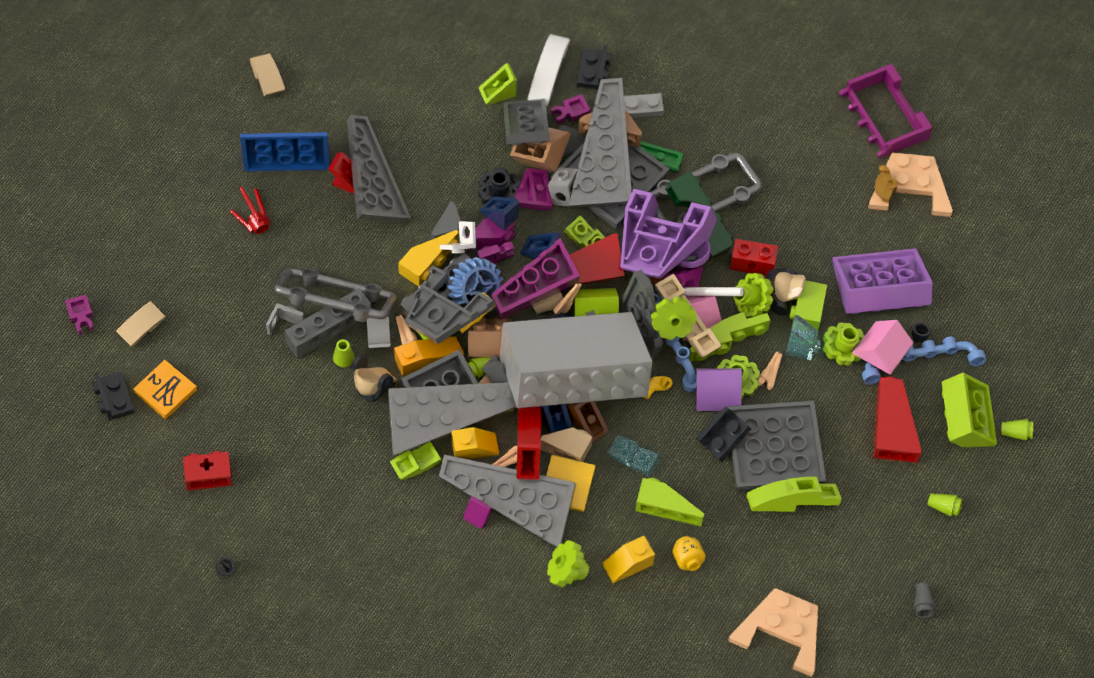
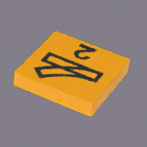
M164 360L133 390L145 403L164 419H167L197 391V386Z

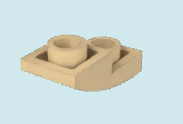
M266 54L250 58L255 78L259 79L263 95L268 96L284 92L285 87L272 56Z
M150 301L125 321L116 332L130 346L134 347L148 331L152 332L166 316Z

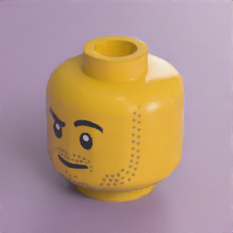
M682 537L676 541L672 550L673 556L682 570L695 571L705 561V553L696 538Z

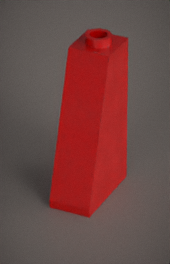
M617 233L569 254L580 275L579 283L581 285L622 279L625 276L624 270L620 267L621 252Z
M891 376L880 377L877 387L873 458L918 463L921 447L903 380Z
M541 406L519 408L516 479L539 480Z

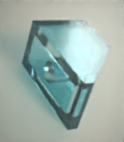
M795 315L786 354L811 360L813 352L818 353L821 341L817 340L818 331L801 316Z

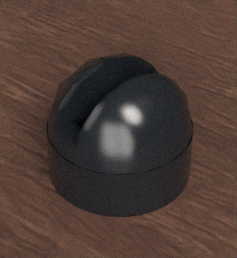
M916 323L912 329V337L917 342L925 341L930 334V328L924 323Z
M228 557L221 558L216 564L217 573L223 577L231 575L235 570L234 561ZM221 564L224 568L228 569L229 572L227 573L219 565Z

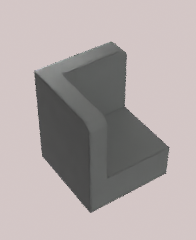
M497 355L492 356L482 367L483 371L492 383L508 382L506 370L502 366L501 361Z

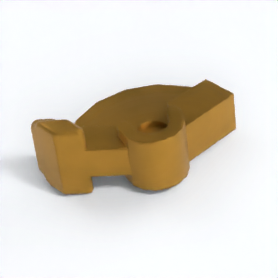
M880 165V175L875 181V191L883 202L889 203L893 193L897 191V181L892 178L887 166Z

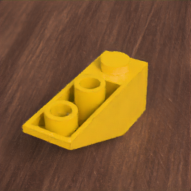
M452 231L412 247L398 263L399 274L419 287L424 281L428 280L430 268L433 265L441 267L446 260V256L452 252V250L440 249V245L460 243L459 231Z

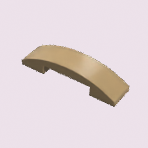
M674 274L655 284L661 300L665 298L672 300L676 296L687 299L684 295L685 290ZM696 313L697 321L691 325L692 331L685 338L703 358L719 349L721 344L711 329L706 328Z

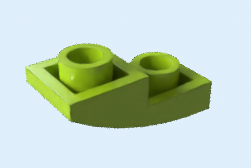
M581 215L564 230L580 248L605 238L598 229L594 231Z

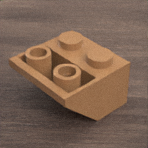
M548 127L549 141L540 144L527 142L521 145H513L510 156L522 165L556 172L571 133Z
M483 316L479 322L468 328V357H492L494 355L500 357L503 322H512V319H508V317L500 319L499 316H496L495 319H486Z

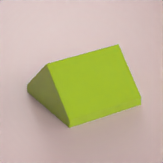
M616 288L579 289L573 300L575 317L586 316V313L593 310L596 315L619 313V296Z

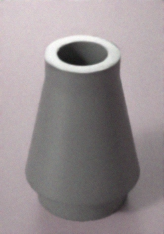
M919 583L916 585L913 611L919 618H930L936 610L930 586L927 583Z

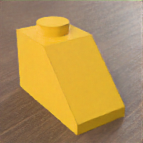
M475 427L452 431L451 442L454 457L471 460L499 455L496 433Z
M642 536L624 544L606 559L602 565L611 582L615 583L653 566L655 554L645 536Z

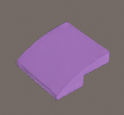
M741 368L697 369L696 410L721 411L726 406H740Z

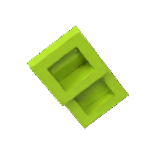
M431 441L413 452L408 450L390 461L401 481L423 473L443 462Z

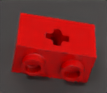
M735 239L730 270L751 274L758 273L767 276L768 271L774 269L778 246Z
M214 451L211 454L204 455L195 453L183 457L187 491L232 486L228 452Z

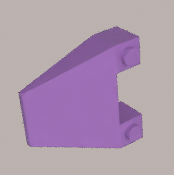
M633 189L625 207L621 269L631 272L642 269L645 275L661 279L710 238L717 221L712 208L691 202L682 224L654 217L659 204L653 193Z

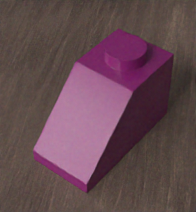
M486 217L475 228L476 248L469 249H482L485 246L494 245L500 247L502 244L512 241L515 236V223L513 222L503 231Z

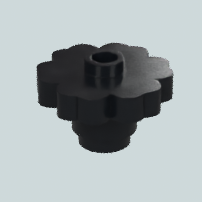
M494 168L492 173L486 172L479 179L478 196L483 204H486L493 197L514 198L520 181L517 179L516 174H508L506 169Z

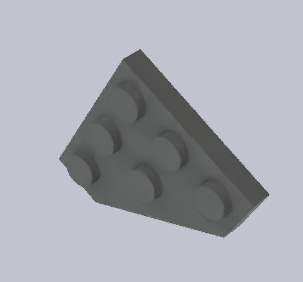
M641 269L633 273L619 304V313L632 312L651 359L657 358L663 343L659 332L654 330L652 326L651 314L656 312L653 286L650 279Z

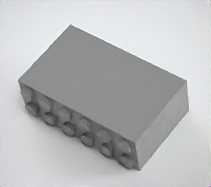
M632 312L503 322L500 360L506 370V377L517 408L648 396L652 360Z

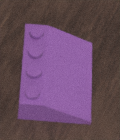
M917 249L832 257L841 302L846 314H857L866 311L877 312L885 309H901L913 306L922 307L923 305L932 304L933 282Z

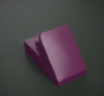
M680 267L664 275V279L674 274L682 287H698L703 267Z

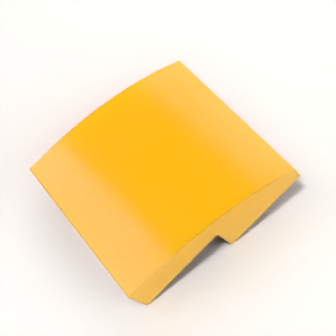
M552 455L546 476L575 482L576 487L570 509L584 512L595 465Z

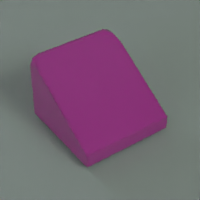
M471 497L464 514V519L482 529L491 517V507L477 498Z

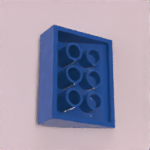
M327 132L240 134L244 171L328 170L330 167V147Z

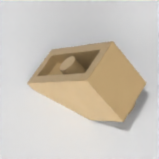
M572 427L542 436L540 450L551 455L583 462L592 446V436L584 430H577Z

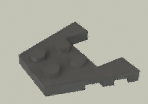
M433 265L429 270L430 276L427 281H424L422 285L423 290L419 298L415 299L405 322L412 329L439 344L492 309L496 304L493 299L481 292H478L465 308L440 295L437 291L445 284L449 276L446 272Z

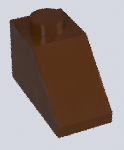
M595 401L566 404L571 421L578 429L584 430L592 436V443L609 432Z

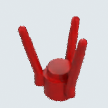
M240 187L239 189L252 212L248 218L249 223L234 210H231L230 213L247 228L249 233L254 231L255 234H262L270 227V220L266 215L258 189L254 188V193L260 212L256 211L243 187Z

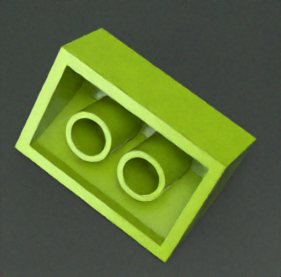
M960 373L942 381V397L945 403L944 414L947 419V435L950 442L961 447L996 446L997 439L989 385L965 373Z

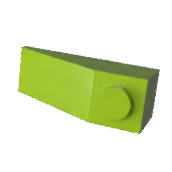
M642 479L635 511L702 526L704 517L702 511L658 479Z

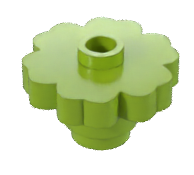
M747 274L745 280L741 279L736 286L743 288V296L733 297L739 312H744L746 317H755L762 315L763 311L770 309V305L773 302L771 296L773 287L770 280L765 279L762 274Z
M679 296L674 297L672 300L668 298L663 299L656 305V312L651 314L654 330L659 332L660 337L672 340L676 336L679 338L685 337L692 331L691 325L697 321L694 307L690 306L687 299Z
M840 322L837 327H829L823 337L825 343L823 351L829 359H836L839 365L849 366L853 360L861 361V358L854 355L853 351L865 335H863L861 329L854 328L852 324Z
M734 355L731 361L724 359L717 367V369L741 368V400L744 395L752 396L758 389L757 380L760 377V372L757 369L756 363H748L746 356Z
M567 540L565 544L560 543L553 552V559L548 563L547 574L550 576L551 583L564 587L566 583L571 584L573 580H583L588 574L589 565L583 559L584 553L581 552V545Z

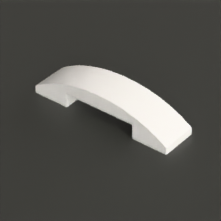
M550 34L542 51L528 100L545 99L546 108H548L553 93V86L562 60L565 58L570 39Z

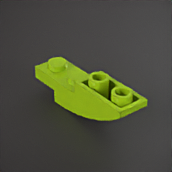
M741 312L712 326L710 329L721 344V347L703 358L691 347L689 354L690 362L696 360L703 361L709 356L716 354L723 355L731 350L732 341L739 342L748 336L764 334L769 329L770 318L768 314L765 313L747 319L744 312Z
M817 477L781 480L758 487L747 493L751 510L760 512H795L797 505H840L842 499L836 484L819 483Z

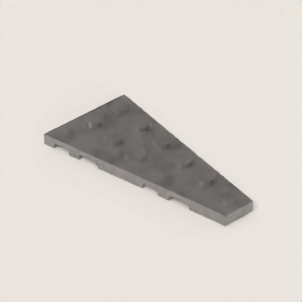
M622 78L601 79L568 208L626 204L631 196Z
M350 115L347 119L357 219L407 223L411 219L368 117Z
M509 383L388 389L392 454L396 456L406 450L449 435L453 430L464 429L497 414L499 415L517 408Z
M444 455L439 474L441 479L469 496L484 502L491 509L553 546L558 547L562 543L576 487L575 482L539 475V480L516 479L517 470Z

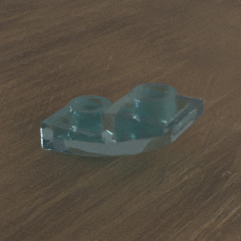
M617 435L607 452L609 456L620 463L650 476L659 460L658 453L641 448L636 441Z

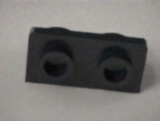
M608 45L603 46V51L583 48L577 87L598 90L601 79L608 78V70H605V65H610L611 53H607Z
M122 372L101 378L99 373L94 374L96 381L92 382L95 394H100L102 399L98 401L101 413H106L109 421L133 414L134 409Z
M726 406L716 414L715 419L708 427L701 431L697 441L723 462L752 428Z

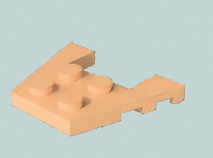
M892 153L886 166L889 168L892 178L897 181L896 193L932 196V215L951 217L952 208L935 158L932 156ZM874 191L868 209L887 211L889 203L883 202L876 194V191Z
M775 588L730 635L728 642L748 650L756 630L763 631L800 647L801 649L793 669L812 677L815 669L818 606Z

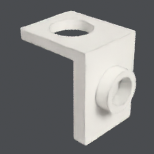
M459 221L460 243L440 245V249L452 250V253H465V249L476 248L475 222ZM466 227L470 230L469 238L465 236Z

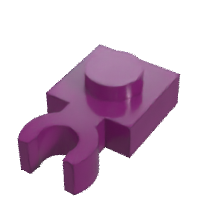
M582 94L563 101V107L555 106L551 109V115H561L556 117V124L563 123L568 117L573 122L591 113Z
M511 241L502 244L500 247L498 245L485 246L480 251H477V258L487 259L489 262L496 264L500 262L501 258L514 256V246Z
M82 295L65 300L71 323L76 322L78 334H82L81 327L84 325L89 326L90 331H93V323L89 319L93 315L87 296Z

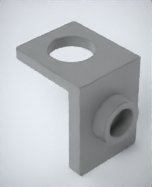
M563 167L557 169L548 184L553 205L568 206L571 198L569 188L576 178L578 169ZM556 193L564 194L566 200L558 199Z
M277 303L266 323L267 334L271 335L279 318L297 324L305 319L304 313L298 311L293 306H284Z
M387 316L385 319L367 318L368 347H391L389 317Z

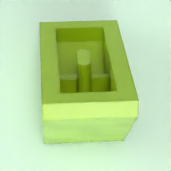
M506 63L479 87L485 104L490 105L516 97L517 80L510 64Z

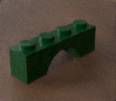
M691 171L669 182L665 187L675 207L683 206L689 208L692 202L712 208L711 199L707 194H704L699 179ZM713 208L712 210L717 221L708 239L711 250L707 262L729 251L734 245L731 233L725 230L722 225L721 216L717 212L715 213Z

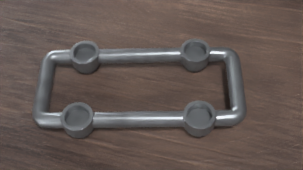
M731 153L727 156L717 154L712 158L710 164L692 172L697 178L713 171L723 173L727 170L728 164L737 161L753 184L749 188L739 186L735 188L732 196L711 205L715 213L735 203L745 205L749 202L750 196L758 193L762 188L760 179L745 157L740 153ZM661 180L657 184V189L650 191V193H653L655 199L658 197L662 199L670 198L665 187L671 181ZM658 208L655 218L666 220ZM687 212L682 213L679 216V220L675 223L682 224Z
M287 268L274 286L275 292L289 297L292 305L302 306L306 301L353 313L354 319L360 322L366 321L369 317L385 319L397 300L393 292L382 290V287L377 284L362 285L319 274V271L313 268H305L303 270ZM294 276L301 278L303 285L307 287H313L318 282L350 291L360 288L369 302H377L379 298L387 299L382 310L379 311L371 309V306L366 303L351 304L307 293V290L301 287L290 289L284 286L290 277Z

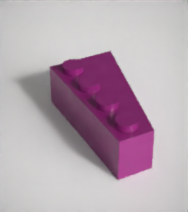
M561 238L491 294V299L496 304L494 308L500 319H504L579 283L580 275Z

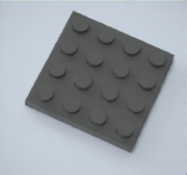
M584 143L560 167L578 169ZM628 146L631 191L633 189L645 192L653 191L657 184L669 174L670 169L641 148ZM574 181L569 188L571 194L573 190ZM627 203L587 206L586 208L617 229L624 221Z
M814 401L727 406L752 428L731 452L736 491L754 490L773 482L799 477H817L819 483H826Z

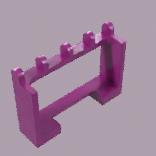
M892 64L849 80L847 88L839 91L841 97L848 96L852 104L848 106L849 111L857 110L862 120L858 122L859 127L867 126L872 136L868 138L869 143L877 142L881 148L877 153L879 158L929 139L932 131V126L924 113L919 112L915 114L899 89L902 79ZM884 81L915 130L886 143L855 95V92Z

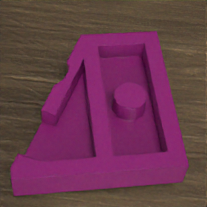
M527 168L514 196L519 201V207L546 211L553 207L548 187L547 170Z

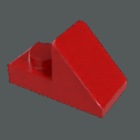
M343 152L337 153L328 168L335 176L332 185L354 194L351 160Z

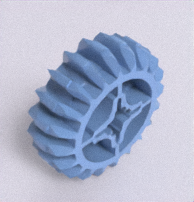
M475 257L473 259H465V263H458L459 269H452L455 275L454 277H448L452 284L447 287L452 289L448 294L450 298H453L452 302L464 308L469 303L466 295H470V299H473L478 292H484L491 298V294L502 286L500 282L504 279L499 276L501 271L495 268L496 265L489 262L487 259ZM478 270L482 271L486 279H482Z

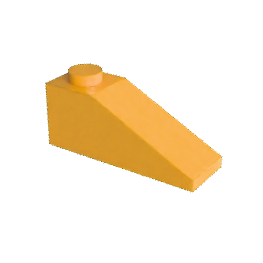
M456 336L448 337L439 344L431 339L412 341L394 348L395 362L402 377L459 349L463 356L464 353Z

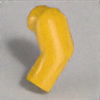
M666 376L652 377L649 383L648 396L644 398L649 399L654 391H665L671 388L673 384L672 379Z

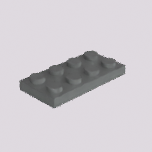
M545 99L503 102L506 144L521 145L527 142L540 144L549 141Z

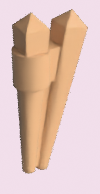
M580 283L575 284L553 309L554 314L568 312L581 287Z
M397 316L396 321L402 345L418 340L414 332L406 324L403 316Z
M779 352L774 354L766 369L760 374L759 386L766 382L768 383L766 388L772 390L783 354Z
M517 446L508 450V453L492 465L506 468L516 464Z

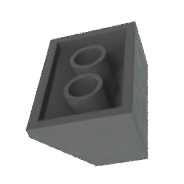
M459 349L401 378L398 385L400 388L467 385L478 384Z

